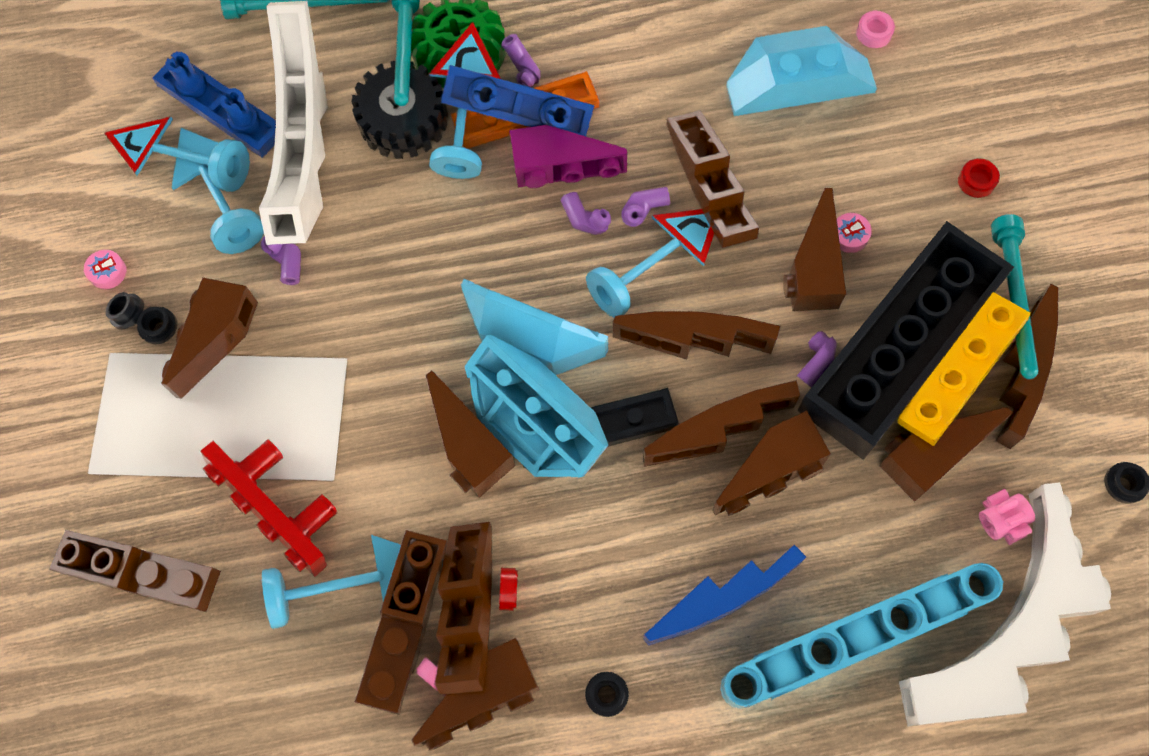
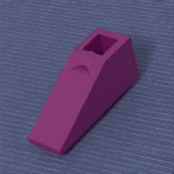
M549 125L510 130L518 188H539L548 183L562 181L575 183L584 178L598 176L611 178L620 173H627V148Z

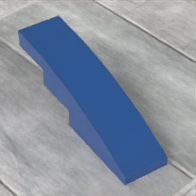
M793 545L764 573L751 560L721 589L707 576L644 634L643 640L650 646L691 633L734 613L770 590L807 557Z

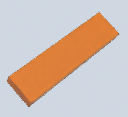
M587 71L534 88L594 105V109L599 107V98ZM467 110L462 147L469 149L510 136V130L527 128L528 126ZM457 112L451 114L454 127H456Z

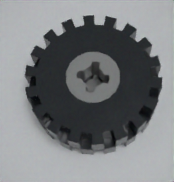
M390 61L391 68L384 69L383 64L375 66L376 74L372 75L368 71L363 75L365 84L358 82L355 86L357 95H352L351 102L354 107L352 111L364 141L367 140L368 146L375 151L378 148L380 154L388 157L390 151H392L395 159H403V153L409 152L410 157L413 158L418 156L417 149L423 148L427 152L432 149L431 140L437 143L441 140L442 134L440 130L446 131L448 125L446 120L448 118V110L446 104L441 103L443 90L441 84L438 83L437 77L429 76L427 68L421 64L416 70L414 62H410L409 101L405 106H399L397 109H394L397 105L394 102L396 61Z

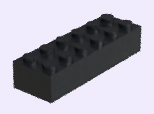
M946 221L807 392L797 411L800 413L807 411L814 424L864 460L938 366L991 294L995 293L1010 274L1014 266Z

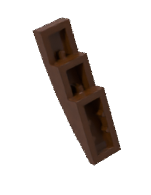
M699 110L667 118L666 125L684 172L722 248L757 239L759 226L743 203L745 191L729 168L730 154L702 111Z
M1050 284L1037 298L1030 310L1038 375L1033 379H1026L1021 375L1016 341L1011 344L1002 360L1016 368L999 401L1013 408V413L1008 417L996 439L998 443L1009 449L1025 438L1041 403L1052 367L1058 329V287Z
M653 311L615 316L613 321V338L687 360L691 346L727 357L730 355L733 343L771 354L781 326L740 316L699 311Z
M797 380L754 390L717 404L678 424L644 448V467L724 452L727 443L726 436L759 430L764 419L763 413L794 408L800 397Z
M490 522L450 527L437 589L443 603L436 637L441 645V652L434 684L440 695L483 691L488 654L492 594V526Z

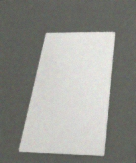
M110 353L88 474L208 477L202 469L207 463L200 450L210 442L214 441L233 461L241 462L269 439L282 453L283 459L259 479L334 480L347 367L346 358L225 356L182 399H179L161 384L163 367L171 359L172 354Z

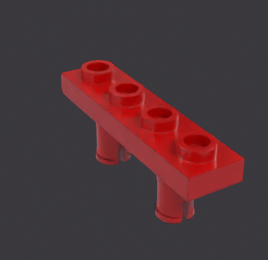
M269 439L241 462L233 461L214 441L200 450L207 463L202 468L206 475L218 487L225 483L233 491L229 496L231 501L243 514L246 515L249 511H252L260 520L256 524L257 528L271 543L278 539L288 549L283 554L299 572L306 568L315 577L327 567L323 553L311 542L312 539L310 537L338 512L334 505L321 494L295 518L287 517L257 486L256 480L283 459L282 453Z

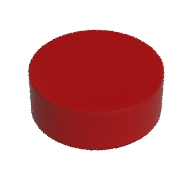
M981 158L968 161L958 175L960 189L968 196L974 198H983L990 195L1000 180L997 167L992 162Z
M501 567L499 610L514 611L516 609L518 570L516 568Z

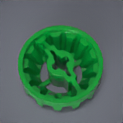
M441 0V6L435 7L429 2L423 7V15L418 14L412 20L411 54L416 68L418 69L421 64L427 68L429 74L473 22L498 72L506 56V51L502 46L505 32L499 13L489 9L488 2L484 0H475L474 3L471 0H459V2L452 3L450 0ZM459 14H467L474 17L467 19L465 16ZM444 18L438 27L431 28L434 22ZM437 77L438 83L444 88L446 78Z

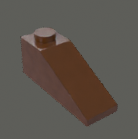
M833 188L824 189L794 259L790 273L784 275L785 298H791L792 311L839 309L846 296Z
M431 370L426 374L447 459L454 470L450 477L464 493L472 489L480 498L516 466L513 456Z
M1008 407L955 419L934 446L915 434L906 438L901 433L883 449L888 456L879 466L915 502L1013 412Z

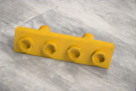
M993 292L900 414L897 423L934 446L1028 321L1030 312Z

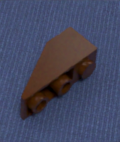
M202 277L198 290L194 291L191 296L190 310L186 321L178 329L176 335L177 344L171 359L165 363L162 371L161 384L176 398L182 399L246 337L258 305L257 300L247 286Z
M807 411L769 428L716 500L712 510L715 515L724 511L727 512L728 516L734 515L751 505L749 499L762 493L765 498H770L787 488L786 482L800 476L802 481H805L824 471L822 465H824L831 453Z
M516 638L488 650L483 691L446 694L412 738L414 746L422 747L427 745L429 751L437 749L454 740L451 732L467 725L469 731L476 730L494 721L491 713L505 706H508L510 712H513L534 701L532 694L540 689L521 645Z

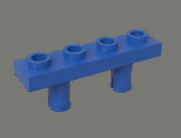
M173 53L171 55L172 58H168L165 65L152 77L159 88L236 141H241L248 149L261 158L274 147L276 120L245 100L240 90L227 88L193 65L185 53Z
M449 65L441 103L528 127L549 125L583 136L587 135L594 105L452 65Z

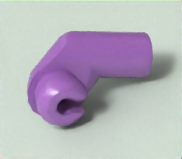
M517 34L507 36L502 41V46L519 71L516 75V81L520 85L532 88L540 80V70Z
M661 187L634 192L622 209L621 217L623 222L630 227H636L645 220L651 208L670 205L668 188Z
M576 192L567 193L561 198L563 208L574 229L594 235L607 231L608 225L611 223V216L607 210L603 208L601 210L595 209L593 212L585 210Z
M264 236L261 240V248L281 264L280 281L287 285L298 284L300 282L301 252L299 247L295 244L266 245Z
M818 331L808 342L809 347L816 354L797 375L810 388L833 362L836 353V340L833 336L829 338L823 331Z

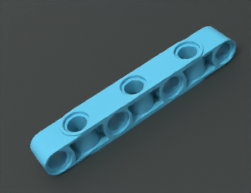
M977 563L950 575L945 574L774 647L753 657L752 660L736 666L725 674L721 681L720 690L722 697L727 704L738 709L750 707L768 698L772 700L969 614L968 611L987 604L1000 596L1003 590L1002 577L997 569L991 565ZM970 576L978 578L983 583L984 594L982 596L975 594L969 586ZM893 608L900 609L906 614L908 618L906 630H901L892 623L891 611ZM814 642H823L829 647L831 660L827 665L820 664L813 658L811 649ZM742 675L751 681L753 693L749 699H739L733 694L731 681L734 676Z

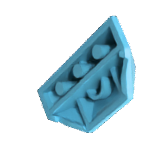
M827 26L756 37L726 85L734 116L871 94L877 90L868 58Z
M463 279L461 283L466 304L481 342L486 335H492L539 359L555 375L604 358L608 352L607 335L572 323L477 285L469 280Z
M486 335L464 366L467 378H470L471 395L477 418L534 477H583L609 445L596 412L539 359L492 335Z

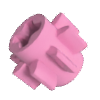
M1002 489L986 497L987 500L982 502L986 509L979 512V519L984 530L993 540L1004 537L1008 545H1011L1032 533V529L1028 524L1035 521V514L1030 503L1023 495L1017 493L1009 497L1006 489Z

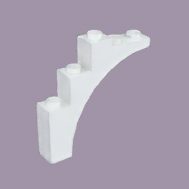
M308 2L269 3L266 7L275 72V145L270 179L265 196L259 207L266 245L306 243L320 215L323 202L317 172L326 157L320 120L328 108L323 73L318 70Z
M1060 483L1043 484L1028 494L1030 505L1035 514V521L1032 522L1031 560L1023 589L1006 620L987 642L962 661L935 673L899 681L907 726L1027 713L1025 703L1028 702V689L1024 679L1018 676L1017 668L1055 664L1069 660L1070 638L1066 628L1061 625L1059 618L1093 615L1111 609L1109 603L1111 599L1110 585L1107 579L1102 576L1100 566L1082 567L1081 565L1083 551L1080 540L1073 534L1070 522L1072 514L1069 498L1063 494Z

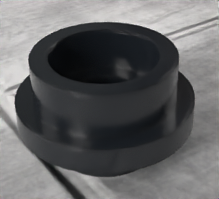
M118 293L109 301L105 311L106 316L115 328L119 330L127 329L137 324V319L144 309V301L136 294Z
M149 307L143 310L137 319L138 334L150 344L167 342L174 336L178 324L175 315L164 307ZM164 322L161 328L154 331V327L158 323Z
M1120 462L1109 468L1105 474L1104 483L1106 490L1111 497L1121 503H1136L1148 494L1149 475L1144 468L1137 464ZM1120 478H1125L1129 481L1130 490L1123 487Z
M601 672L593 676L588 682L585 698L589 708L595 714L602 717H612L619 714L627 705L629 691L625 681L619 675L613 672ZM609 686L614 689L616 696L612 702L604 703L599 699L598 694L602 687Z

